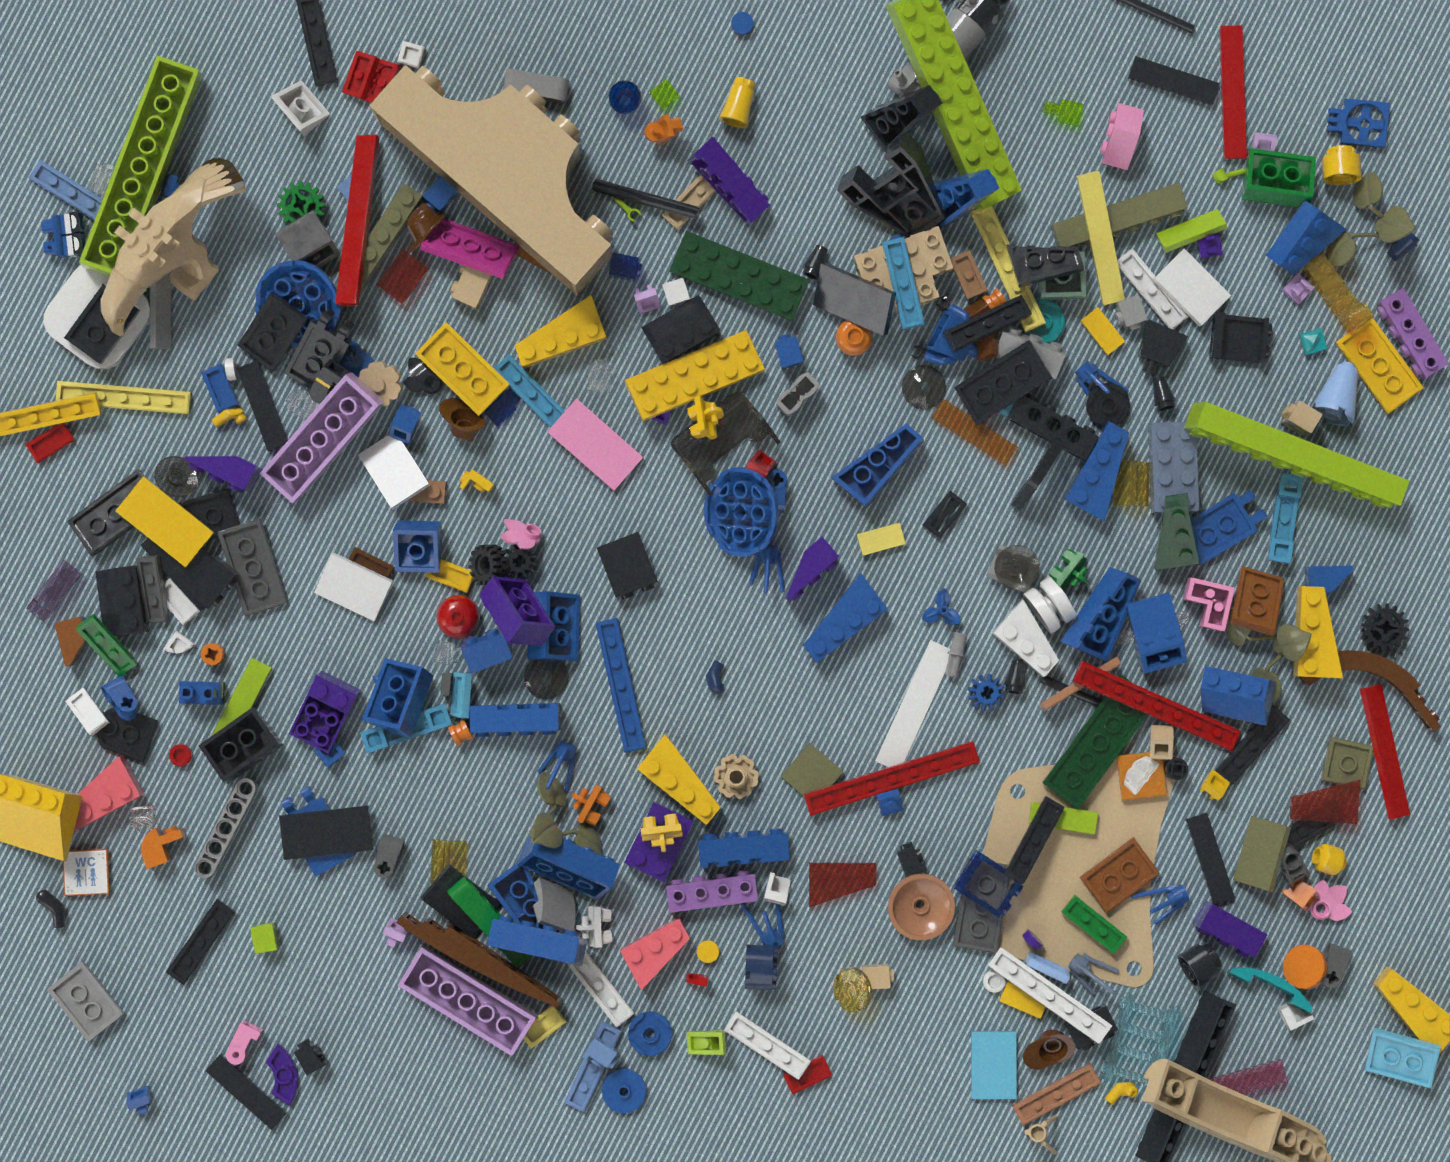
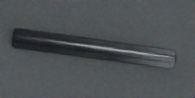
M595 179L592 185V189L595 192L696 219L699 213L697 206L604 180Z

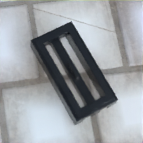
M950 490L922 526L940 539L966 507L967 503ZM952 497L954 500L933 526L929 525L948 499ZM956 503L961 504L940 532L936 530Z

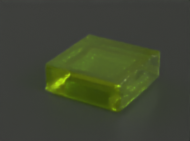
M667 78L649 91L662 110L680 98V95Z

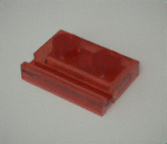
M402 250L376 285L403 305L430 269L405 250Z

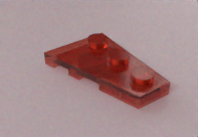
M1358 779L1290 796L1289 819L1357 824L1361 780Z
M809 862V907L876 886L875 862Z

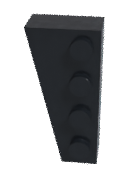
M928 85L878 105L860 118L887 153L888 147L893 140L905 132L911 135L943 102L932 87Z

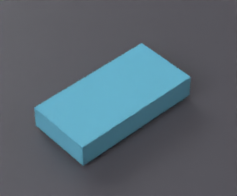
M453 673L451 717L469 718L472 674Z

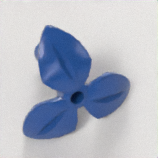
M945 588L936 594L935 602L938 605V609L929 607L922 615V620L927 623L937 622L940 615H943L944 622L949 625L961 623L958 612L947 607L951 602V597Z

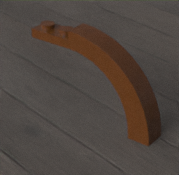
M1354 650L1338 651L1341 671L1359 670L1384 679L1402 695L1429 731L1435 732L1441 727L1438 723L1440 720L1438 715L1432 709L1430 711L1424 705L1426 700L1419 692H1414L1421 685L1404 668L1374 653ZM1298 676L1305 686H1310L1323 678Z

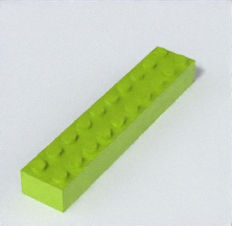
M894 0L886 4L887 11L921 88L930 85L943 102L933 112V115L960 176L989 169L997 181L999 189L978 204L975 209L985 210L1022 190L940 1Z
M158 55L156 56L79 260L83 268L110 277L111 271L115 267L119 250L125 243L121 237L114 233L120 225L132 234L139 223L128 215L129 212L135 208L142 215L146 216L155 205L203 77L198 69Z
M1208 402L1193 403L1184 426L1185 429L1190 430L1189 434L1192 436L1211 438L1209 442L1219 446H1231L1230 450L1236 453H1250V458L1254 460L1271 462V466L1282 470L1284 468L1291 469V474L1299 477H1312L1311 481L1314 483L1332 485V490L1344 493V491L1352 493L1351 497L1362 501L1364 499L1372 501L1371 504L1379 508L1387 507L1392 509V506H1401L1410 480Z

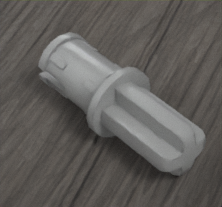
M953 632L951 648L947 652L949 654L945 672L947 676L958 677L962 657H965L963 652L968 636L966 634Z

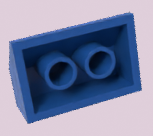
M550 591L534 592L555 625V629L542 646L528 645L527 659L578 661L580 595Z
M385 658L362 720L391 733L411 738L434 675L423 667Z
M1205 666L1201 683L1202 711L1267 726L1277 682Z

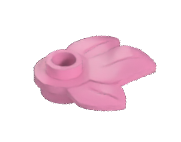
M504 519L503 522L508 531L502 533L500 537L506 543L517 544L520 549L528 550L541 541V529L534 524L525 525L518 520Z
M1321 880L1314 886V889L1320 894L1309 907L1310 913L1314 918L1318 920L1330 918L1334 921H1339L1352 913L1349 907L1342 904L1347 893L1346 886L1335 885L1329 888L1324 880ZM1320 904L1324 906V911L1321 913L1317 911V906Z

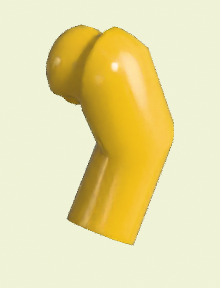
M240 408L226 409L215 416L212 422L219 428L232 419H235L236 424H241L247 420V417L244 414L245 411Z
M1118 1082L1106 1095L1105 1099L1114 1105L1120 1096L1135 1097L1138 1094V1088L1132 1082Z

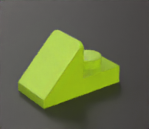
M722 1029L686 1032L688 1054H726L725 1032Z

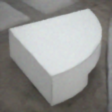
M176 631L163 649L170 653H183L190 650L195 644Z

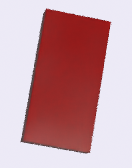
M60 423L25 445L36 463L39 464L76 441L66 423Z
M758 450L745 467L766 477L777 462L763 451Z
M823 1055L811 1060L799 1080L787 1072L783 1073L792 1095L833 1076Z

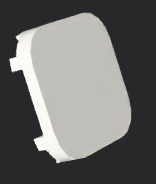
M80 265L48 305L43 320L45 329L53 339L85 363L97 369L116 367L122 362L121 359L147 325L149 326L150 300L144 294L140 296L134 306L141 311L101 365L64 339L101 285H107L109 276L83 268Z

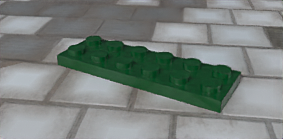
M685 231L669 270L674 275L792 322L809 283V279L689 231Z
M1122 675L1119 676L1120 678L1129 681V680L1126 679L1124 676H1122ZM1104 696L1042 783L1079 809L1148 714Z

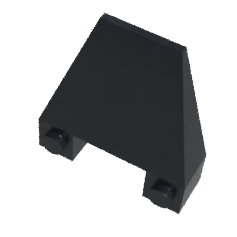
M907 132L893 140L888 147L885 159L893 166L892 168L873 180L857 165L842 176L837 189L853 207L908 238L911 235L923 231L926 232L946 217L922 147Z

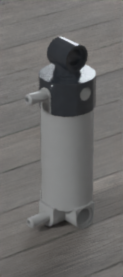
M960 0L953 8L947 19L965 60L1004 17L1003 12L997 5H1004L1009 0ZM910 61L902 70H895L888 83L889 89L900 97L921 89Z

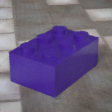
M492 576L479 595L485 608L493 617L495 624L499 627L504 635V639L508 643L542 646L555 629V625L526 580Z
M654 801L646 817L653 816L656 818V826H665L664 816L676 814L678 822L682 827L683 836L674 837V844L666 845V852H661V846L652 847L651 840L642 841L640 829L624 863L665 882L694 820Z

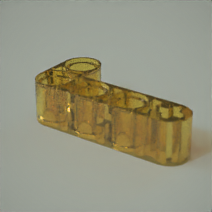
M1322 252L1302 268L1350 334H1354L1372 321L1374 315L1365 302H1358Z

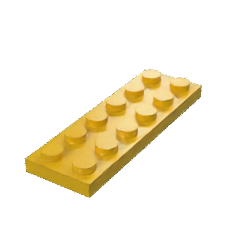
M747 330L628 378L625 380V385L642 422L690 403L699 395L704 397L762 373L765 368Z

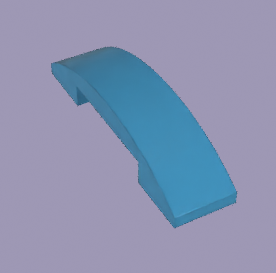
M1281 473L1271 522L1268 548L1269 561L1291 564L1294 546L1293 535L1304 477Z
M442 704L420 712L411 738L391 733L379 727L360 732L366 752L370 753L450 726L452 723L446 705Z

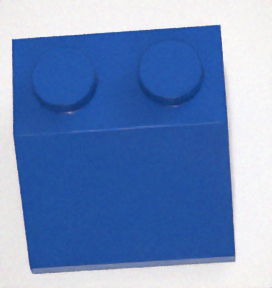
M397 520L393 529L395 572L439 573L442 551L441 521Z
M497 628L485 632V636L467 638L461 644V651L470 674L513 658L511 644L504 639L501 630Z

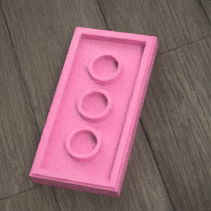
M577 398L547 431L612 490H615L643 458Z

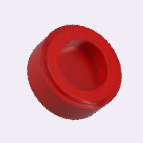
M177 744L169 752V759L176 766H185L192 760V750L185 744Z

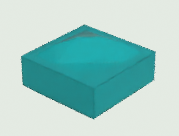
M1322 328L1299 334L1305 356L1327 350Z

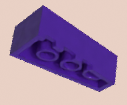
M713 136L687 160L747 225L751 224L770 206L768 203L769 199L761 190L758 191L753 185L754 183L751 178L742 172L737 163Z

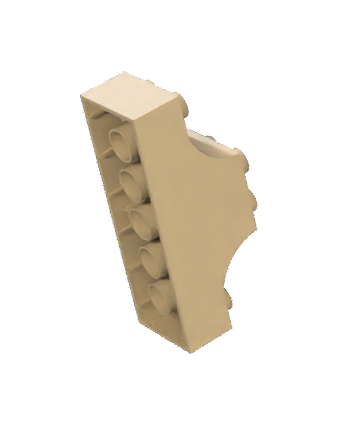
M405 65L369 105L377 122L578 296L612 258L610 242L613 240L611 236L613 232L604 222L593 214L585 222L574 212L568 198L570 177L576 164L581 159L579 129L561 114L554 122L545 114L548 110L544 106L546 101L528 85H525L519 92L509 84L499 94L485 100L474 102L456 101L442 97L446 93L441 87L442 82L426 67L421 66L414 73Z

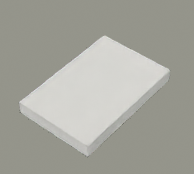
M1185 249L1181 250L1153 279L1199 327L1231 296Z
M389 435L358 454L392 509L397 508L430 486L404 443L389 437Z
M333 552L314 593L375 621L393 580Z

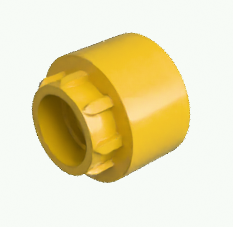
M1340 145L1331 147L1326 151V156L1322 158L1323 182L1329 185H1349L1362 179L1361 156L1356 153L1354 147Z

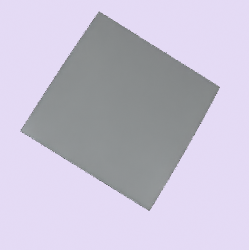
M538 878L534 882L539 901L533 905L538 923L557 928L556 930L564 933L565 930L574 931L575 902L572 890Z

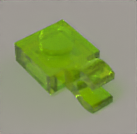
M1061 99L1060 105L1046 101L1042 112L1057 115L1056 122L1078 127L1083 103Z

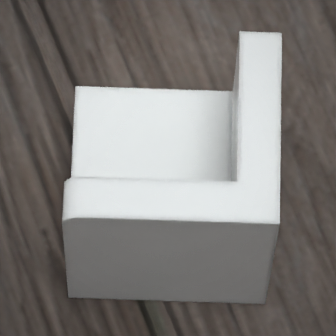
M770 872L763 901L785 906L791 880L775 876V873Z
M1287 1003L1277 1008L1286 1028L1290 1031L1314 1020L1311 1013L1307 1014Z

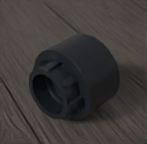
M1195 944L1177 956L1182 971L1196 988H1200L1218 977V971L1222 968L1218 954L1209 944L1202 946Z

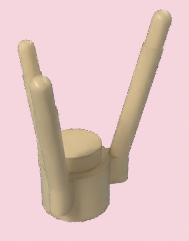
M1057 1115L1043 1121L1042 1124H1035L1029 1130L1024 1131L1031 1140L1040 1142L1042 1146L1046 1147L1054 1155L1057 1154V1151L1046 1141L1049 1134L1046 1127L1058 1118Z

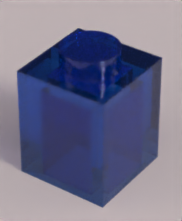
M612 253L608 275L609 277L635 282L636 276H641L643 264L639 263V257Z

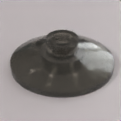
M919 365L910 369L902 381V393L905 400L917 409L935 407L942 401L946 392V382L939 370L929 365ZM923 382L929 386L926 391L920 388V384Z
M170 456L162 459L157 464L154 478L157 486L167 495L184 497L196 489L199 482L198 471L188 467L190 462L184 460V458ZM171 478H176L178 482L173 481Z
M1012 545L1006 547L998 554L994 566L995 574L1000 583L1005 587L1014 590L1024 589L1036 580L1039 573V561L1031 549L1022 545ZM1014 563L1021 565L1019 571L1013 570L1012 566Z
M531 660L524 672V682L527 689L535 697L541 699H552L559 696L565 690L568 683V670L562 661ZM543 673H548L550 675V679L548 681L542 680Z

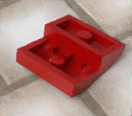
M356 51L342 93L372 103L399 73L401 66L379 59L376 56Z

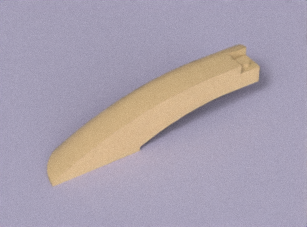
M1169 1059L1155 1061L1147 1069L1143 1077L1148 1080V1084L1142 1101L1152 1105V1108L1205 1133L1274 1162H1332L1331 1154L1327 1153L1325 1144L1327 1141L1320 1130L1281 1109L1213 1082Z

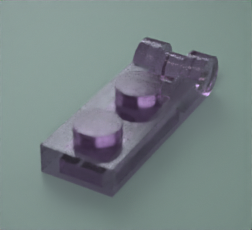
M63 559L26 609L31 613L35 612L39 615L40 620L46 622L83 573ZM42 600L48 604L45 609L40 606Z

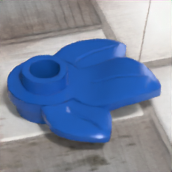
M352 341L348 350L353 348L355 354L350 357L346 352L340 365L349 370L348 374L353 373L359 377L360 371L368 368L373 359L369 354L362 351L358 343Z

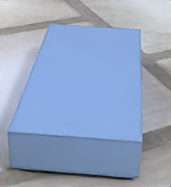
M1031 951L1028 952L1025 958L1027 966L1065 984L1068 983L1070 979L1068 969Z

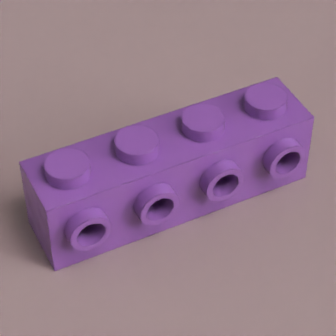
M1404 287L1376 303L1379 316L1383 320L1386 319L1390 326L1388 327L1389 333L1394 339L1397 338L1401 345L1399 349L1405 358L1408 357L1411 361V369L1416 377L1420 376L1422 380L1449 365Z
M747 869L736 871L737 875L728 876L727 872L714 874L715 878L706 879L705 875L692 877V881L684 882L683 878L670 880V884H666L669 913L758 901L755 873H750V870Z

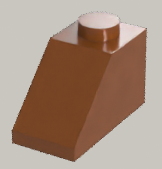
M76 617L54 623L65 667L75 665L87 645L85 639L76 631V626L83 622L85 617Z

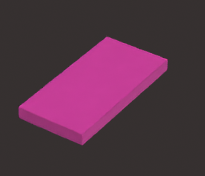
M443 219L431 230L420 247L422 251L504 279L520 249V245L447 219Z

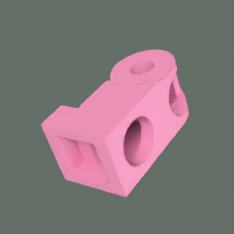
M243 1020L227 1049L226 1058L228 1062L234 1065L242 1063L248 1056V1047L252 1039L257 1041L264 1030Z

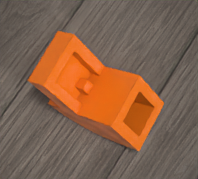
M177 826L164 830L165 835H163L161 828L158 827L151 830L144 837L141 844V854L146 869L172 861L166 843L186 837L184 828L178 830Z

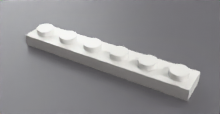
M1000 947L988 966L1096 1043L1100 1044L1112 1027L1107 1021Z

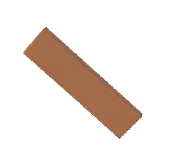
M1115 657L1099 668L1110 672L1118 667L1121 662L1118 657ZM1074 682L1040 703L1039 707L1042 711H1046L1084 688V686Z
M1088 1063L1016 1102L1012 1106L1024 1126L1101 1084V1081L1091 1063Z

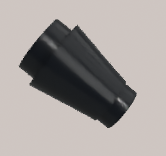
M821 245L815 246V249H813L803 265V274L805 276L818 280L821 263L826 262L828 252L826 247Z
M1165 377L1153 379L1154 406H1157L1158 411L1175 407L1174 401L1176 399Z
M1012 660L1004 682L1006 692L1023 694V689H1026L1025 662Z

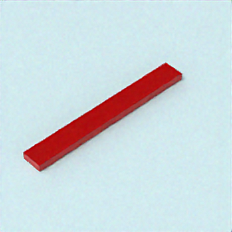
M377 134L356 136L335 304L338 306H359L380 140Z
M1084 661L1080 662L1073 678V682L1229 751H1233L1241 732L1236 728Z
M969 741L803 795L809 815L812 816L875 796L876 794L888 792L980 763L974 741Z

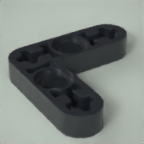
M1056 437L1053 439L1032 475L1013 499L1011 506L1019 511L1024 507L1043 481L1065 443Z

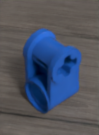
M772 470L766 479L773 487L777 496L779 512L784 513L787 476L782 470ZM776 473H779V477L783 478V481L779 482L778 486H775L774 482L770 480Z
M122 676L101 686L105 698L113 706L121 719L130 721L137 716V699Z

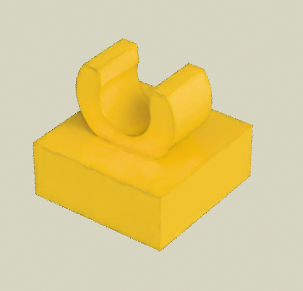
M1212 769L1202 783L1200 792L1205 790L1211 795L1209 799L1219 800L1223 797L1230 782Z

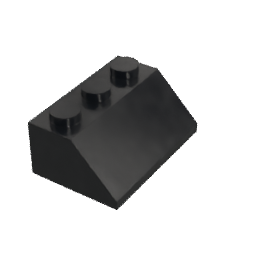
M699 295L641 327L661 364L677 359L721 334V330Z
M137 565L96 571L101 620L114 636L149 632L148 623L146 624Z
M252 707L198 746L220 779L229 784L283 746V743L255 707Z

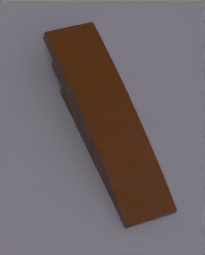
M404 912L396 922L444 954L501 984L556 1007L562 1000L553 991L517 968L475 937H470L453 923L446 929L430 917L422 923L407 912Z

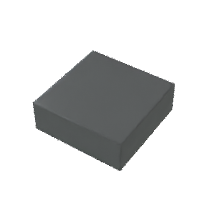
M443 672L441 695H451L453 673Z

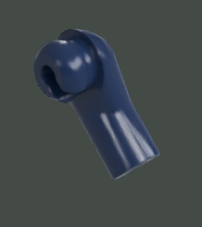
M714 660L706 674V681L712 693L721 694L725 686L721 683L718 675L724 665Z

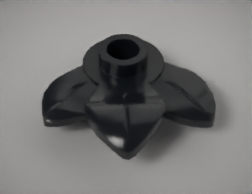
M409 358L408 369L411 376L403 381L404 385L413 392L438 393L442 389L443 381L421 359ZM434 379L436 385L431 388L428 386V381Z

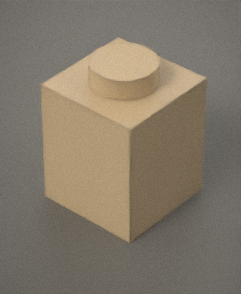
M1151 725L1150 758L1172 759L1173 726Z
M888 964L861 965L864 990L890 988V983L894 982V970L889 969Z

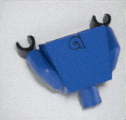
M941 296V300L947 304L940 306L936 303L937 309L943 313L925 346L927 351L916 345L914 348L920 349L921 354L919 356L911 354V356L918 360L924 358L925 361L937 365L954 364L957 360L964 361L967 355L974 359L977 358V344L975 343L955 353L950 348L943 335L944 331L970 318L968 312L955 304H949L948 298Z

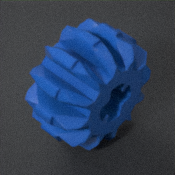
M980 674V683L975 679L971 680L972 684L976 687H968L967 690L974 692V695L968 696L969 700L977 699L973 703V707L976 708L982 703L981 711H985L986 704H988L990 711H993V702L1001 706L1002 703L997 697L1005 698V694L998 693V690H1003L1005 686H996L1000 681L998 677L991 682L992 674L987 675L986 681L984 676ZM985 686H987V689L991 688L992 690L988 699H985L986 696H981Z

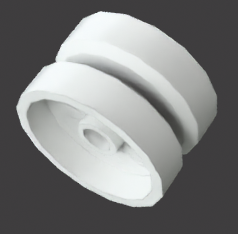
M1049 576L1040 582V589L1043 595L1037 589L1031 588L1023 596L1041 624L1052 634L1061 627L1056 614L1067 623L1077 617V614L1066 594Z

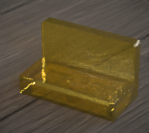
M1121 461L1114 485V506L1148 507L1150 462Z
M433 839L430 884L434 882L449 863L465 875L467 841Z

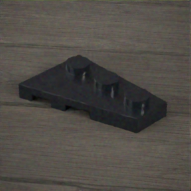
M1010 244L1006 246L1019 288L1084 271L1078 247L1050 246L1045 248L1035 247V245L1018 247Z

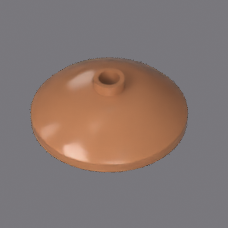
M914 874L902 879L893 888L888 900V914L893 926L902 935L914 940H929L939 936L948 928L955 913V901L951 890L941 879L930 874ZM919 900L923 901L921 907L916 906V902Z

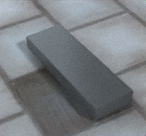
M160 556L136 558L146 624L169 621L170 617Z

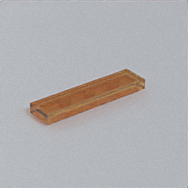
M945 399L941 401L931 417L1004 466L1007 465L1018 448L982 423L976 425L971 416Z

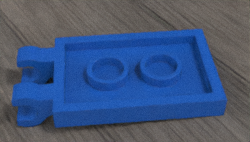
M1249 490L1240 497L1232 493L1193 517L1199 547V565L1258 531L1255 524L1268 517L1264 509L1257 511L1250 517L1244 509L1243 505L1256 498L1252 490Z
M310 786L300 791L308 805L297 810L291 797L281 801L284 810L288 814L330 809L323 796L316 799ZM355 853L307 857L305 859L316 877L354 856Z

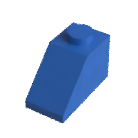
M1353 565L1305 567V586L1324 587L1325 593H1332L1353 571Z

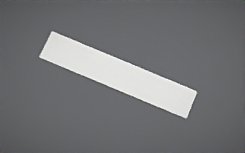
M930 640L875 760L876 762L890 767L905 761L946 671L949 648Z

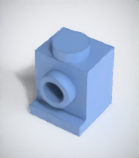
M596 1035L583 1054L584 1059L590 1056L592 1058L590 1061L600 1068L605 1066L612 1069L619 1059L616 1056L618 1050Z

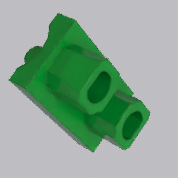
M1067 549L1061 557L1068 564L1063 571L1055 565L1049 572V576L1063 592L1069 584L1076 587L1079 582L1085 585L1088 582L1084 577L1088 569L1083 566L1088 559L1080 551L1076 553Z

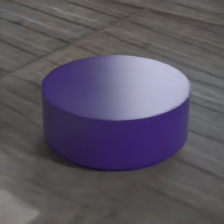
M1029 929L1022 934L1024 940L1034 950L1038 951L1044 945Z

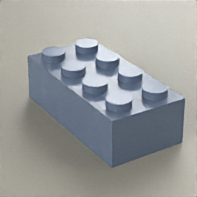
M1186 422L1148 424L1151 513H1163L1165 496L1188 493L1191 512L1199 511L1197 437L1190 435V430L1184 428Z

